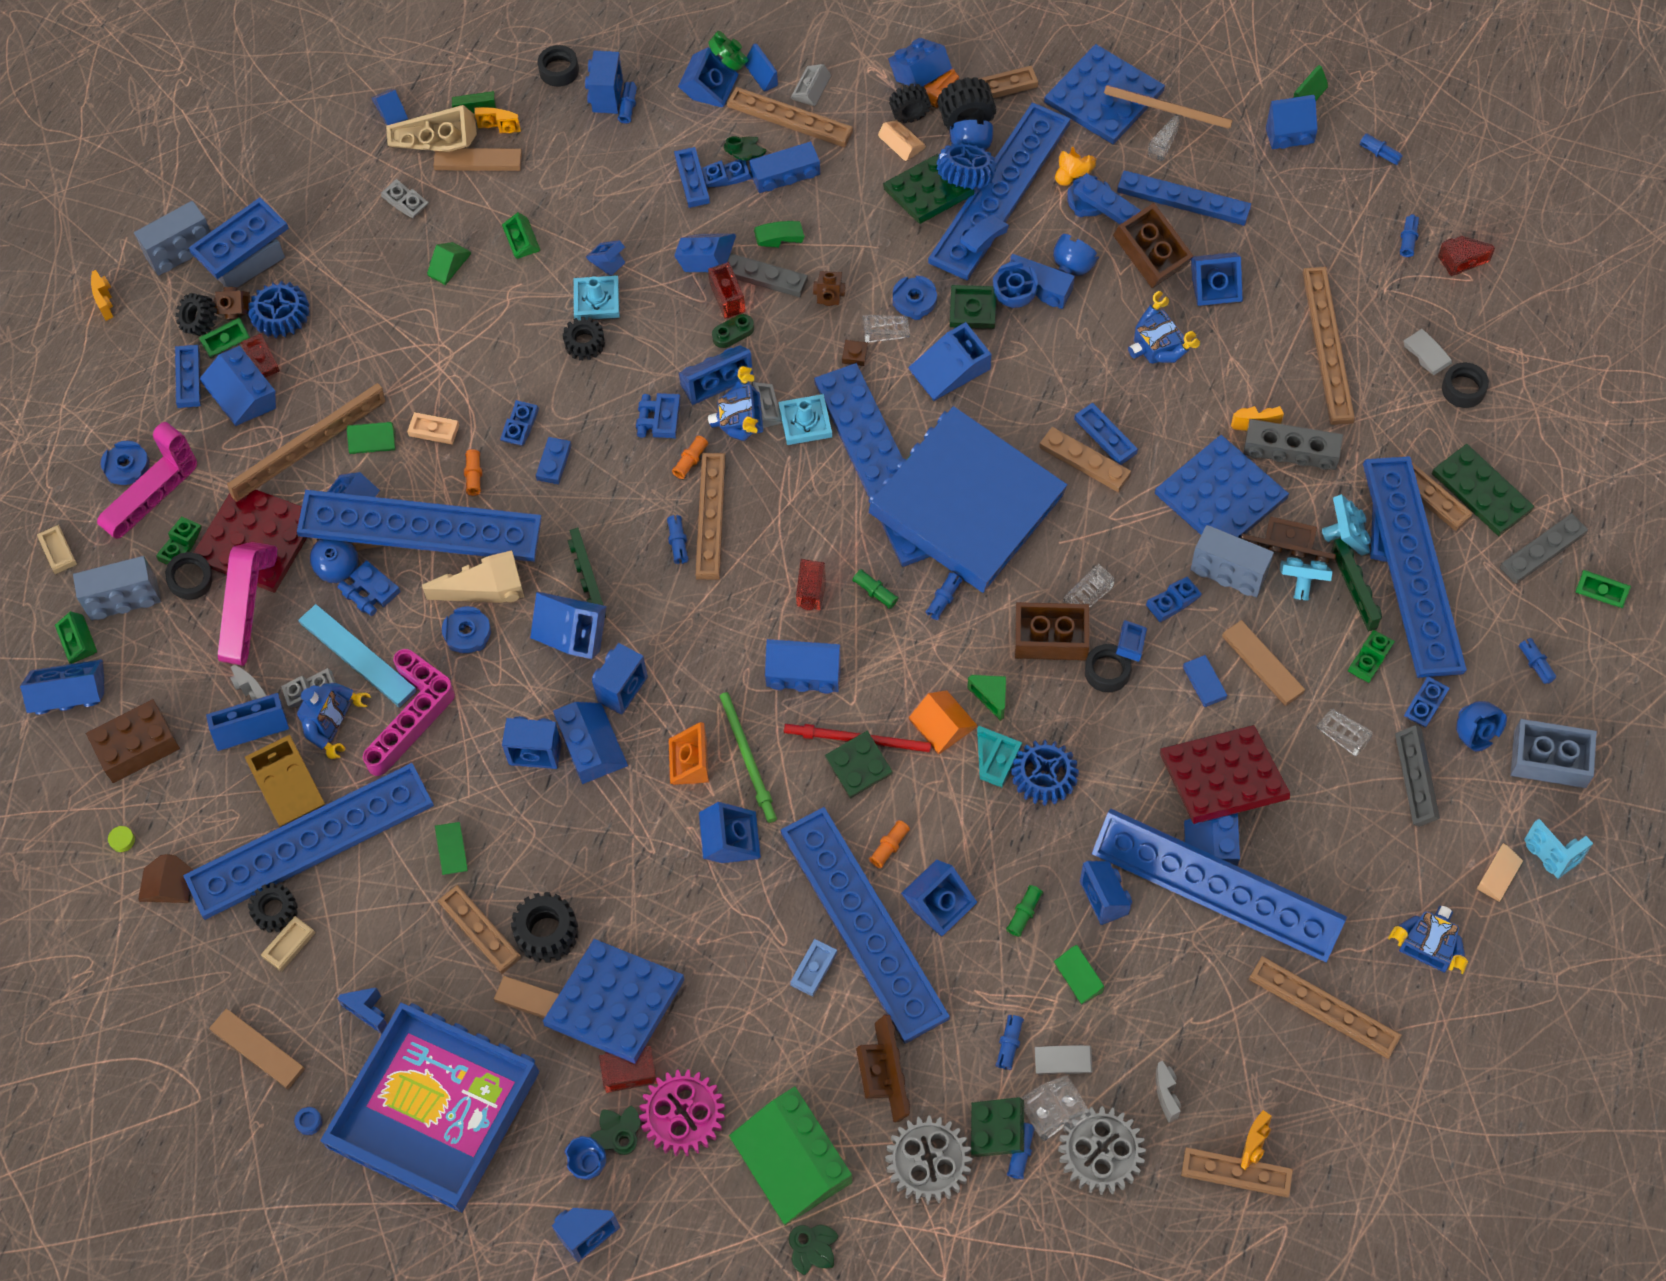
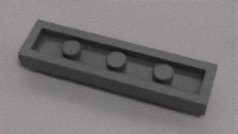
M731 253L724 272H717V274L796 297H801L808 281V275Z
M1571 513L1502 562L1499 568L1517 584L1586 535L1588 529Z
M1414 725L1395 733L1413 825L1420 827L1440 819L1422 728Z

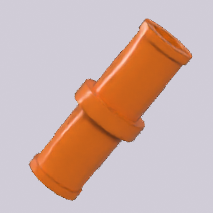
M698 435L690 447L682 452V458L672 469V473L677 478L684 479L691 467L699 462V456L708 446V441Z
M470 449L465 453L466 468L464 469V476L466 477V494L477 496L481 492L480 478L482 477V468H480V452Z
M898 820L887 836L881 838V844L869 858V861L875 867L882 868L891 854L897 852L899 843L910 831L909 826L905 822Z

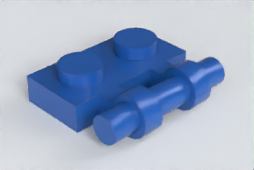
M657 393L656 401H650L651 396L643 394L638 404L640 414L639 419L636 420L637 436L644 438L646 437V431L653 429V437L676 438L681 400L680 394ZM651 411L655 412L654 419L648 418Z
M367 560L349 575L350 579L354 582L353 584L348 585L345 581H341L338 584V589L342 591V595L346 599L354 601L360 611L366 612L370 616L377 612V609L373 606L374 604L379 603L384 608L401 592L397 585ZM363 590L368 596L362 597L359 592Z

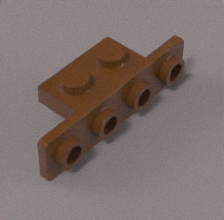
M1270 516L1265 539L1241 534V539L1258 546L1259 544L1267 545L1270 551L1282 553V549L1292 551V556L1305 558L1306 554L1316 556L1315 561L1329 563L1330 560H1335L1336 554L1312 549L1317 531L1316 526Z
M887 1014L875 1022L878 1044L859 1045L856 1051L865 1099L889 1098L893 1122H900L909 1116L910 1102L906 1096L905 1076L901 1071L900 1051L896 1046L894 1036L895 1026L892 1023L890 1014Z

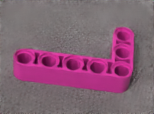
M167 422L159 424L153 432V438L163 457L98 517L97 524L115 539L121 538L184 481L197 466V460L185 436Z
M250 542L234 546L231 549L218 647L219 662L244 666L248 660L259 570L274 566L277 559L276 546Z
M402 649L396 652L393 661L398 673L420 690V692L364 751L363 761L368 771L374 776L385 774L448 707L455 697L449 678L409 649ZM405 662H411L407 666H402ZM423 675H429L426 679H420ZM447 688L444 692L438 693V690ZM424 706H430L427 710H421ZM414 723L413 726L404 728L407 724ZM391 741H397L395 745L388 746ZM381 758L378 763L372 764L374 759Z

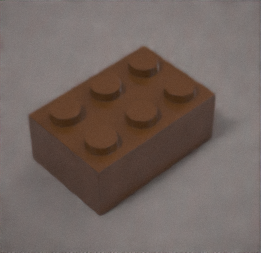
M1152 203L1120 224L1113 234L1116 241L1151 288H1154L1186 267L1194 257L1155 203Z
M1016 602L1015 659L1086 660L1089 653V604Z
M154 699L86 733L104 772L112 783L180 749Z

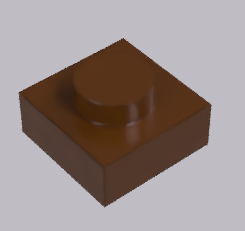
M845 340L842 363L850 365L857 363L858 366H865L868 342Z

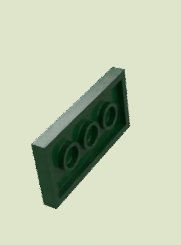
M1465 444L1436 466L1431 473L1498 537L1533 511L1534 505L1468 444Z

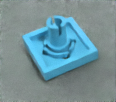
M618 276L573 278L574 319L581 320V317H585V320H588L589 317L592 319L620 318Z
M824 394L778 402L787 445L832 438Z
M1342 494L1333 497L1338 523L1322 528L1325 540L1330 542L1341 537L1345 543L1361 556L1370 553L1368 544L1371 543V539L1365 530L1366 516L1363 510H1359L1352 501L1346 499Z
M1287 557V561L1281 560L1279 570L1283 575L1297 577L1295 595L1293 597L1295 599L1301 600L1303 590L1302 599L1309 600L1312 579L1331 581L1332 570L1327 567L1325 562L1311 560V564H1304L1301 559Z

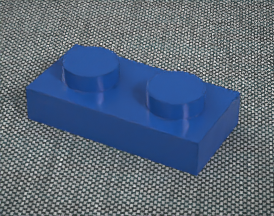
M548 437L536 473L537 481L559 485L572 446L571 441Z

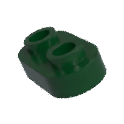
M739 314L723 322L712 331L713 343L719 348H727L749 337L754 332V321L749 315Z

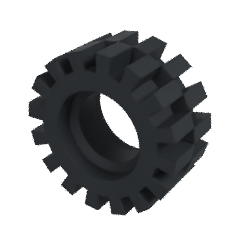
M910 84L909 87L904 85L903 89H896L897 93L893 92L891 94L892 97L889 98L891 110L898 122L903 121V123H907L909 120L912 123L914 119L918 121L921 119L920 116L925 117L926 112L930 111L931 103L926 89L920 86V84H916V86Z
M195 293L186 294L184 299L179 301L181 306L177 305L176 308L179 310V313L175 315V317H179L176 320V323L179 324L178 328L183 330L182 332L197 336H203L206 332H211L210 327L215 326L213 320H217V316H214V313H217V309L213 308L216 306L215 302H212L213 299Z
M581 317V321L575 318L573 319L574 324L568 322V328L564 327L563 333L567 353L571 354L574 359L578 356L581 361H583V357L591 360V355L596 358L598 356L597 352L601 353L603 351L602 347H605L604 333L597 320L593 322V319L590 317L587 321L585 317ZM583 334L592 336V339L586 343L575 341L578 336Z
M270 883L269 888L266 884L262 885L263 890L260 892L256 889L254 891L256 896L251 895L250 897L252 904L248 903L249 914L261 930L264 931L266 929L267 932L272 933V930L275 929L276 932H281L280 927L283 926L285 928L287 923L293 919V916L298 914L296 899L287 887L284 888L282 884L276 886L275 883ZM272 900L281 901L282 909L278 914L268 916L264 913V907L268 902Z

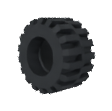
M976 77L958 79L956 82L948 84V87L944 88L938 96L941 116L944 125L949 131L950 126L954 128V123L963 120H977V124L984 125V121L989 122L993 120L996 114V105L990 86L983 79L978 80Z
M545 892L544 896L535 893V898L530 899L528 896L524 899V905L518 904L516 907L518 913L513 912L512 919L514 922H511L513 936L521 952H524L527 958L530 959L533 956L536 962L544 959L545 963H550L551 958H555L558 961L561 959L560 955L562 953L565 955L570 953L569 946L574 947L576 944L575 938H578V923L574 911L565 899H561L560 895L555 894L552 897L550 892ZM552 918L559 922L556 931L549 936L537 937L531 934L533 926L541 919Z

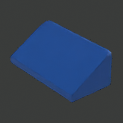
M753 44L747 55L748 62L745 66L765 92L778 86L777 70L758 44Z

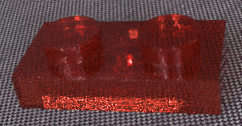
M261 333L240 342L245 353L265 378L280 371Z

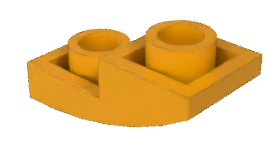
M475 108L478 128L498 127L499 133L521 132L517 114L497 108Z
M94 270L91 274L92 293L105 321L113 318L110 311L113 305L109 300L112 297L108 291L111 286L105 276L100 277L98 272Z
M1255 406L1241 408L1233 414L1231 427L1235 430L1247 431L1250 419L1281 424L1284 412L1280 406L1273 409H1264L1261 413H1258Z
M1264 1110L1253 1122L1246 1139L1241 1159V1167L1245 1170L1252 1163H1258L1265 1152L1262 1148L1265 1139L1271 1132L1269 1124L1272 1116Z

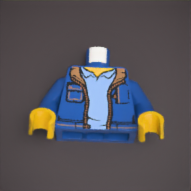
M1161 291L1153 295L1155 303L1153 305L1150 304L1135 327V344L1128 347L1132 358L1135 359L1144 355L1149 363L1152 364L1157 362L1174 363L1189 351V347L1197 348L1200 345V340L1197 338L1191 342L1196 337L1193 331H1189L1183 336L1163 309L1159 310L1160 307H1165L1169 303L1168 297L1159 302V298L1163 295Z
M744 366L740 367L738 371L739 379L736 385L718 399V412L708 416V421L712 428L720 426L731 438L746 441L752 434L763 432L760 393L749 384L754 381V375L750 374L752 368Z
M324 683L321 687L313 685L303 690L301 693L303 702L297 712V716L302 723L304 737L321 750L323 748L326 749L328 758H341L336 754L335 750L343 752L345 747L341 743L334 745L330 743L351 705L349 700H353V704L356 707H367V705L362 704L361 697L371 698L370 694H355L352 689L338 683Z
M1439 906L1435 915L1425 911L1421 917H1411L1399 926L1394 927L1388 936L1389 940L1395 938L1399 941L1400 952L1444 973L1447 968L1452 971L1453 967L1461 970V974H1464L1468 960L1465 958L1462 937L1458 935L1459 927L1449 922L1453 911L1445 906Z

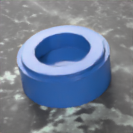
M313 1107L302 1108L297 1112L294 1119L296 1128L304 1135H312L318 1132L323 1122L321 1114Z

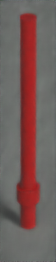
M785 723L784 733L802 735L806 739L817 737L848 742L862 734L816 728L812 724L801 726ZM871 735L878 746L930 752L931 749L930 742Z

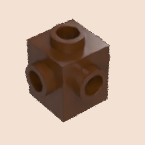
M819 272L818 281H814L813 295H817V304L825 306L840 304L841 297H845L846 283H842V272Z
M223 287V291L215 292L213 302L216 304L214 307L217 309L216 314L224 315L227 320L237 319L238 315H248L250 292L237 291V287Z

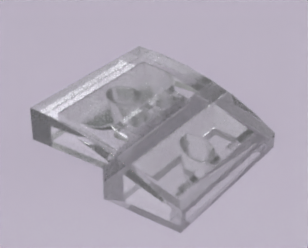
M1068 1076L1049 1081L1021 1097L1024 1099L1025 1113L1044 1142L1064 1126L1072 1130L1092 1115Z

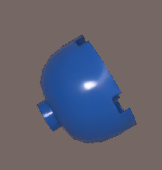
M977 120L954 123V128L950 126L951 143L957 145L959 143L968 145L969 143L972 146L977 145L980 149L984 148L986 151L993 141V125L988 121H984V125L977 124Z
M1062 234L1053 250L1055 263L1059 266L1058 270L1075 276L1086 274L1098 261L1099 256L1095 257L1097 252L1083 241L1077 239L1074 242L1069 240L1071 235Z
M1009 262L1002 265L993 277L994 294L998 301L1010 308H1021L1028 305L1035 298L1038 290V278L1034 269L1030 266L1029 268L1023 266L1021 262Z
M319 539L313 545L310 552V564L314 573L321 580L328 583H340L357 569L359 555L351 542Z
M1474 702L1463 707L1458 714L1456 725L1458 736L1473 751H1483L1493 744L1489 740L1495 735L1500 737L1506 726L1507 716L1499 707L1490 702Z

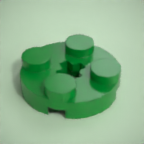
M717 31L709 40L708 44L715 56L719 53L723 57L721 62L727 67L738 71L748 62V58L741 51L742 45L737 40L728 39L721 31Z

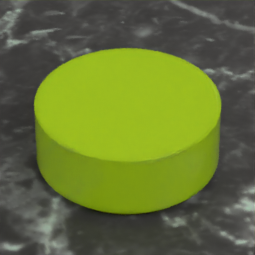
M118 826L109 833L108 843L116 852H126L134 845L135 836L128 827Z

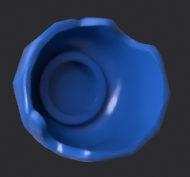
M577 1137L565 1149L567 1168L579 1179L590 1180L600 1175L606 1164L604 1148L591 1137Z

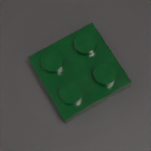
M951 285L950 327L956 328L966 322L970 328L995 329L996 296L993 286Z
M868 731L825 755L826 760L850 799L893 774V771Z
M1016 1097L971 1102L972 1156L983 1157L1024 1152V1099Z

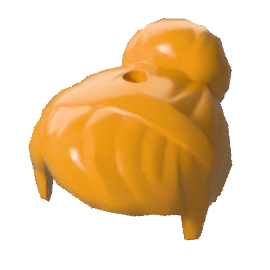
M1071 147L1069 154L1061 151L1059 156L1060 168L1056 171L1055 181L1061 186L1070 185L1073 179L1082 177L1086 173L1089 174L1096 167L1097 159L1090 155L1081 158L1075 152L1074 147Z

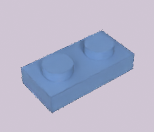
M814 939L790 981V986L813 997L836 957L837 950Z

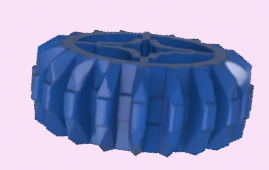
M952 143L951 146L948 145L945 146V149H941L937 159V170L943 180H948V184H955L956 187L961 186L964 189L966 187L972 190L975 187L981 189L982 186L985 187L992 183L996 172V162L991 153L985 152L984 148L980 149L977 145L972 146L969 143L968 145Z
M281 280L279 285H276L272 281V286L267 287L264 285V290L256 291L257 296H251L252 302L248 303V315L252 325L257 328L260 334L264 333L267 337L273 334L277 339L282 334L286 338L287 333L291 332L294 334L296 328L302 330L301 323H307V316H310V304L306 294L301 291L298 285L293 286L291 282L285 285Z
M1046 739L1042 745H1039L1035 740L1033 748L1026 744L1024 752L1019 751L1017 753L1018 759L1013 760L1014 768L1011 770V775L1014 776L1013 784L1018 785V793L1025 792V800L1033 797L1034 804L1038 802V799L1043 800L1044 806L1047 805L1048 800H1051L1055 805L1058 800L1057 797L1064 801L1066 793L1072 794V786L1077 785L1078 779L1076 777L1079 775V770L1076 769L1077 761L1072 760V752L1065 753V745L1057 748L1056 741L1052 743V746L1047 745ZM1032 763L1034 771L1030 777H1027L1025 769L1028 764ZM1060 768H1063L1065 777L1059 783L1056 774Z

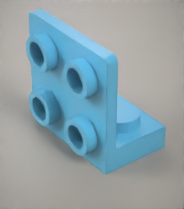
M1540 819L1533 823L1524 839L1528 850L1536 854L1542 860L1545 869L1549 873L1554 874L1557 879L1579 865L1593 845L1592 841L1585 836L1579 841L1576 838L1564 847Z

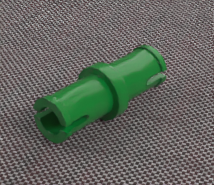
M862 569L852 579L853 582L868 592V596L871 598L875 597L887 606L888 609L893 608L899 599L898 596H895L886 589L880 580L876 581Z
M1033 885L1028 886L1021 903H1018L1015 907L1016 912L1006 928L1007 932L1016 937H1021L1028 920L1032 919L1035 915L1034 909L1043 895L1041 889Z

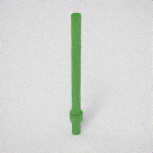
M728 692L722 693L720 699L757 793L755 796L759 807H762L767 822L772 823L777 820L771 804L773 800L770 792L765 789Z

